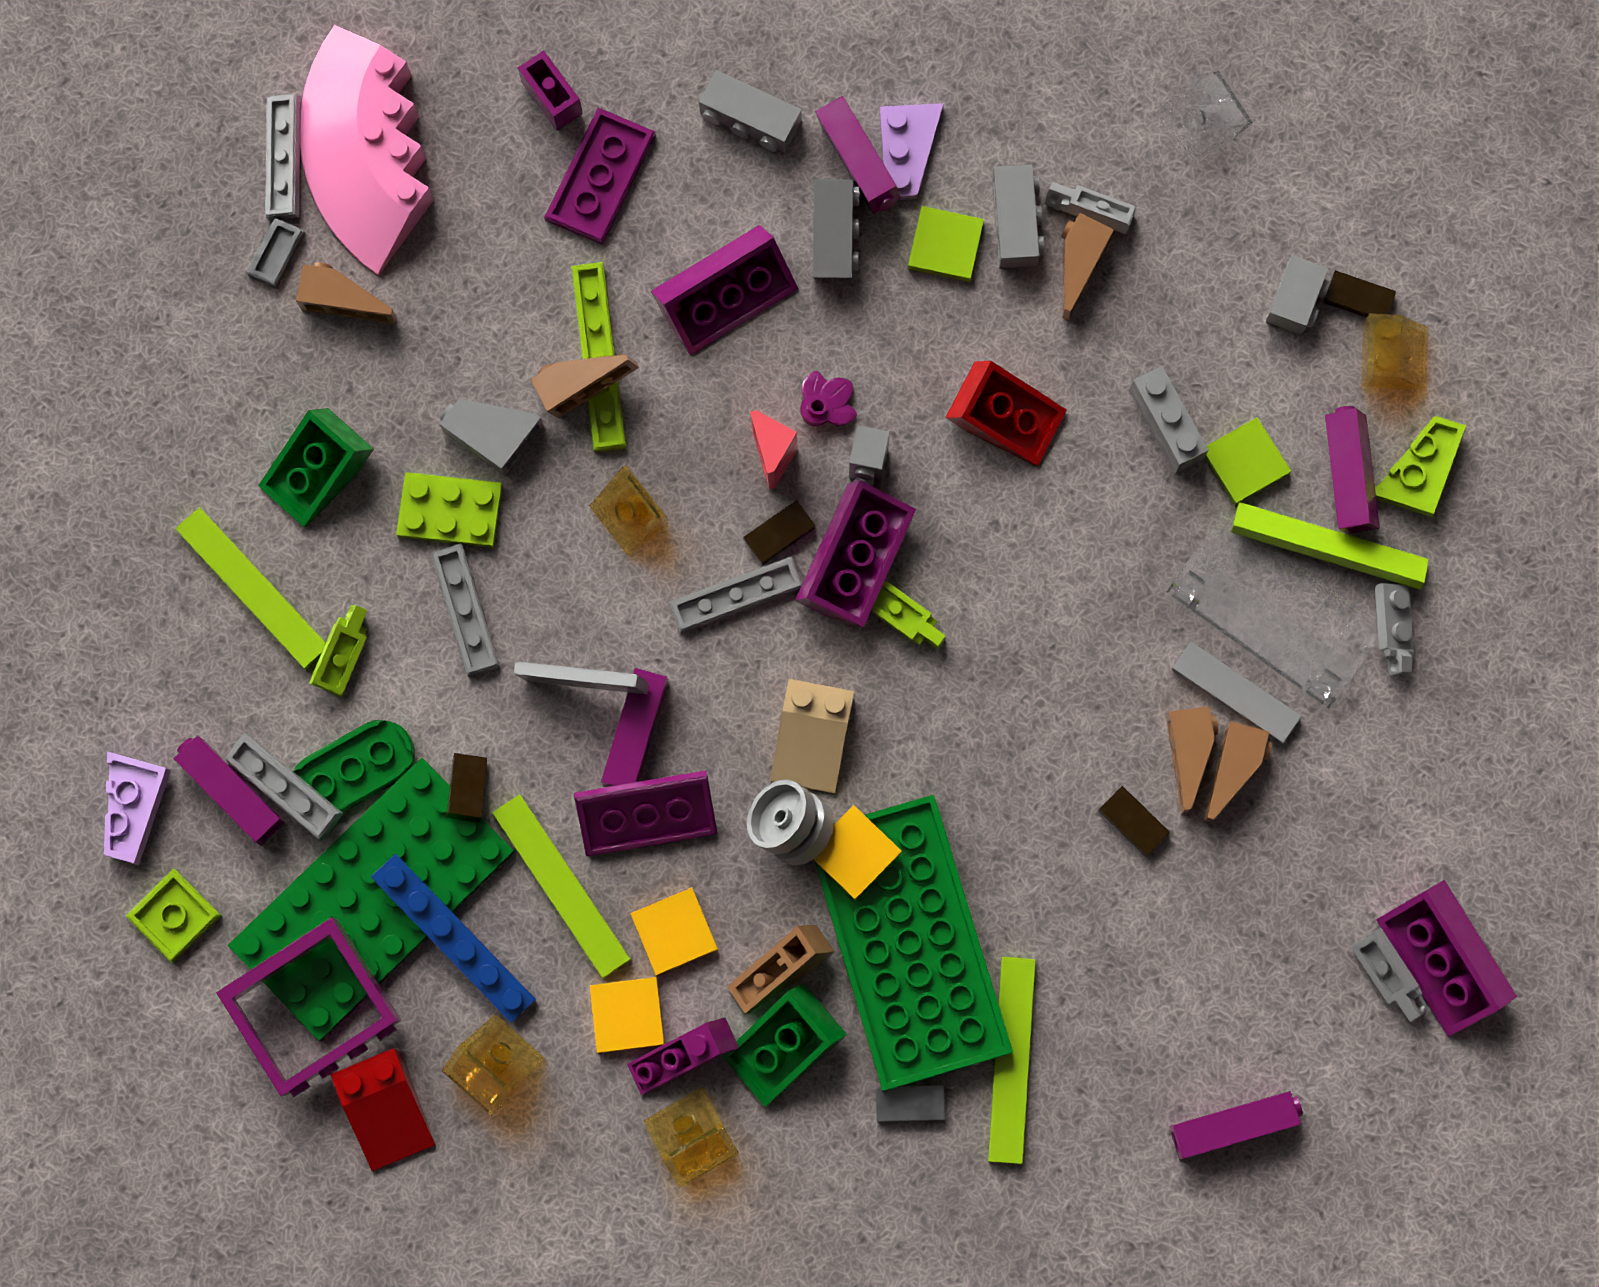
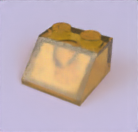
M1369 313L1362 325L1361 387L1426 390L1428 327L1403 315Z
M495 1014L456 1048L441 1071L492 1116L517 1092L545 1058Z
M703 1087L643 1120L665 1165L679 1188L739 1154Z

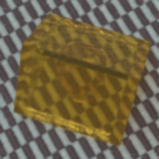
M627 465L618 471L589 505L628 556L669 527L666 515Z

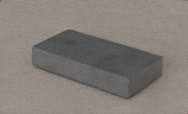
M275 218L247 271V275L277 289L305 235L304 230Z
M944 1085L901 1086L882 1092L881 1087H876L877 1122L945 1120Z

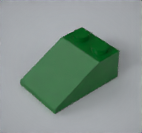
M329 408L308 410L258 486L303 527H307L358 474L374 448Z
M803 983L787 991L736 1041L739 1049L723 1056V1058L763 1106L766 1107L825 1057L847 1036V1033Z

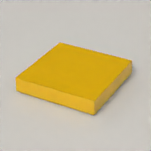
M853 805L833 825V832L827 846L813 861L856 900L893 863L902 851Z
M692 887L630 913L656 976L718 950Z
M657 977L589 985L597 1053L665 1044Z

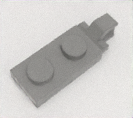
M1052 182L1047 192L1044 203L1058 211L1062 210L1076 217L1079 213H1082L1123 234H1127L1137 209L1135 208L1136 206L1079 185L1076 186V189H1072Z
M1388 583L1376 585L1375 597L1379 650L1384 651L1385 657H1388L1389 675L1402 676L1412 673L1414 645L1409 586Z
M1382 928L1352 946V950L1388 1005L1392 1003L1397 1009L1401 1007L1410 1022L1429 1010L1421 996L1422 991L1418 987V983Z

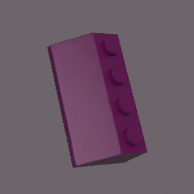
M758 225L656 287L651 293L673 331L689 355H692L799 288L774 237L762 226Z
M861 480L847 484L795 601L822 615L864 627L916 509Z
M1445 879L1376 919L1418 983L1423 997L1448 1037L1500 1010L1517 998V995Z

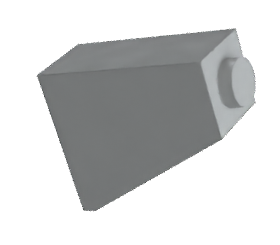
M458 399L454 405L450 404L447 406L440 417V426L446 435L504 476L507 475L544 427L541 417L535 413L464 399Z

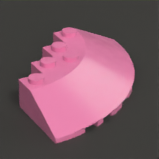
M334 25L315 57L303 91L300 108L301 161L314 202L331 231L359 262L379 276L434 201L429 187L413 178L426 160V156L422 146L406 136L419 118L414 103L399 94L412 75L407 62L388 49Z

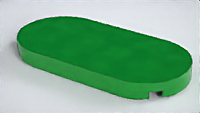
M372 720L305 757L296 765L293 772L344 813L395 784L411 768L414 762L415 748L410 735L402 726L391 721Z

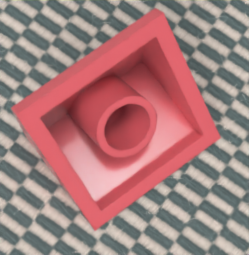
M757 410L751 411L752 432L768 488L773 489L777 486L798 450L797 432Z

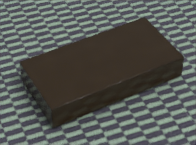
M1335 270L1323 303L1385 323L1396 291Z
M795 500L743 538L761 564L764 565L814 530L816 525L799 502Z
M454 753L446 818L480 822L487 766L486 757Z
M1123 786L1098 810L1145 857L1170 834V831Z

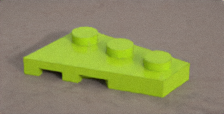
M1434 416L1412 442L1406 453L1389 470L1383 481L1375 487L1376 499L1433 518L1466 430V425Z

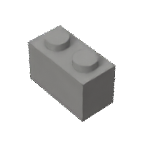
M1291 255L1265 322L1299 335L1303 334L1306 326L1312 328L1319 309L1314 308L1317 297L1324 298L1330 283L1329 280L1325 279L1328 268Z
M857 425L849 461V479L854 481L861 480L871 486L874 484L881 485L889 447V431Z

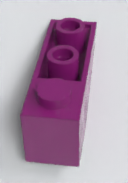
M724 1017L706 1022L627 1065L640 1094L643 1095L739 1049V1046Z

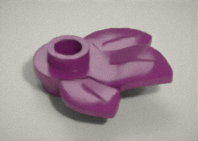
M813 371L805 378L801 387L804 400L800 406V414L808 425L821 426L828 422L836 426H843L856 418V411L847 404L853 393V384L850 380L839 377L826 381L819 371ZM812 407H819L822 409V411H814Z

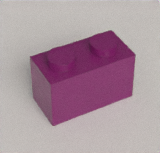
M544 50L517 67L522 84L557 131L583 114L579 97Z

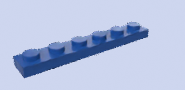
M396 853L371 876L511 1023L536 1000Z

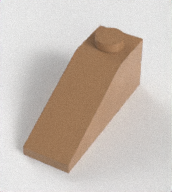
M1082 213L1078 214L1075 222L1068 221L1061 235V238L1065 239L1062 267V318L1067 321L1071 317L1106 251L1114 229Z
M315 262L313 266L303 264L296 302L301 310L396 324L397 317L391 307L336 269H333L331 265L321 262Z
M626 354L561 361L545 365L530 380L547 412L557 418H561L640 367L636 361Z
M1210 706L1170 711L1166 716L1181 814H1187L1192 809L1215 740L1214 735H1218L1219 732L1216 715H1211Z
M1231 721L1226 726L1203 822L1210 824L1259 768L1262 761H1268L1272 749V742L1267 741L1270 731Z
M817 925L797 926L727 987L743 1012L748 1014L812 972L835 951Z

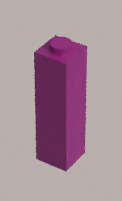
M841 96L816 110L815 113L823 131L856 187H859V192L872 214L892 208L896 201L901 199L897 185L845 98Z
M1354 406L1336 408L1335 413L1325 415L1338 529L1347 534L1380 529L1367 416Z
M638 668L634 669L633 674H637L649 683L647 695L627 693L601 779L604 787L639 782L669 683L667 676Z
M197 735L194 739L188 738L177 749L178 754L173 759L254 842L262 846L285 824L280 816L200 736Z
M1291 1091L1174 1124L1169 1126L1178 1158L1184 1159L1300 1125L1299 1117L1303 1116V1110L1298 1097H1292Z

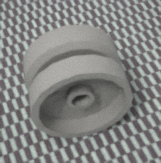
M785 779L773 782L757 795L748 811L746 825L748 835L755 845L772 853L779 860L795 866L808 863L823 851L832 835L834 818L832 809L823 799L810 793L797 782Z

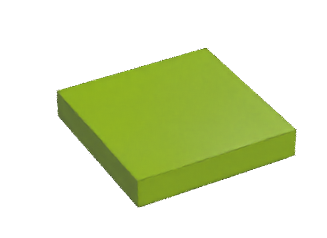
M921 206L908 269L970 282L984 219Z
M1258 417L1207 445L1209 451L1205 460L1234 506L1292 472Z
M175 868L126 915L171 963H175L222 916Z

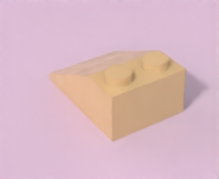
M788 679L770 782L788 779L797 782L806 789L835 794L854 700V691Z

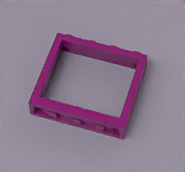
M333 917L216 992L281 1097L291 1093L294 1098L300 1093L305 1092L311 1087L308 1083L310 1080L318 1075L324 1079L339 1069L337 1064L339 1061L349 1056L350 1060L360 1056L368 1050L366 1046L368 1042L376 1037L379 1041L389 1037L390 1034L397 1031L394 1025L402 1021L337 918ZM333 938L382 1018L286 1081L238 1004L237 999Z

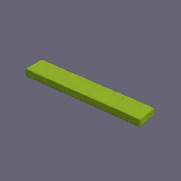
M603 262L571 266L582 358L614 356L615 351ZM617 381L588 400L594 453L626 449L619 383Z
M1238 503L1231 533L1420 590L1425 583L1429 561L1427 558L1245 503Z
M200 507L175 528L305 670L320 658L326 642Z
M520 794L492 812L603 979L628 963L631 960L522 796Z
M1001 957L998 1004L1013 1054L996 1058L994 1061L988 1162L1023 1163L1035 959Z

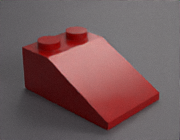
M974 361L945 418L968 433L1038 466L1067 409L993 361Z
M396 1048L390 1049L330 1074L341 1105L371 1171L436 1145L400 1050Z

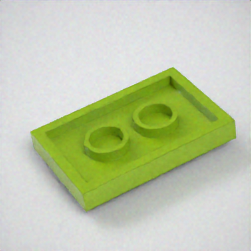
M405 472L396 536L406 539L451 544L462 543V545L494 548L503 484L501 482Z

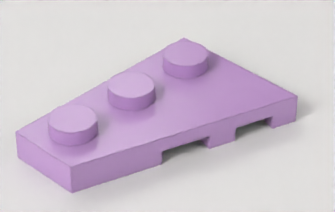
M943 103L880 107L883 164L897 185L901 197L900 200L918 198L942 113Z
M107 752L109 781H106L108 813L105 815L104 855L139 865L171 770Z

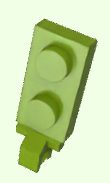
M884 580L871 613L910 641L921 645L925 640L936 649H939L946 640V635L934 627L937 620L932 617V613Z
M351 605L345 619L338 617L317 662L309 685L337 697L343 695L367 638L365 636L367 628L361 625L368 610L358 605Z

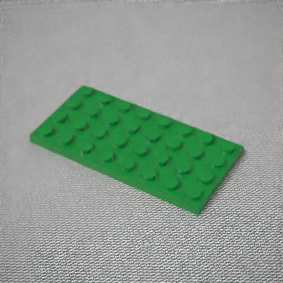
M421 758L228 944V947L251 970L333 917L339 920L378 984H381L428 936L371 878L380 867L396 853L434 894L454 912L515 851L482 818L480 822L446 818L450 785ZM333 938L263 982L318 1041H322L368 996Z
M934 794L865 814L902 853L856 900L844 891L816 862L814 863L882 1092L1013 1054Z

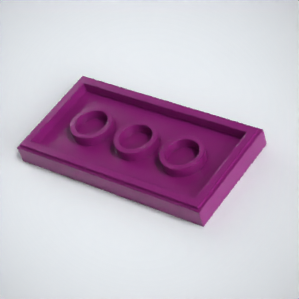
M598 107L544 216L545 221L603 245L656 136L655 131Z
M707 770L574 793L586 857L718 834Z

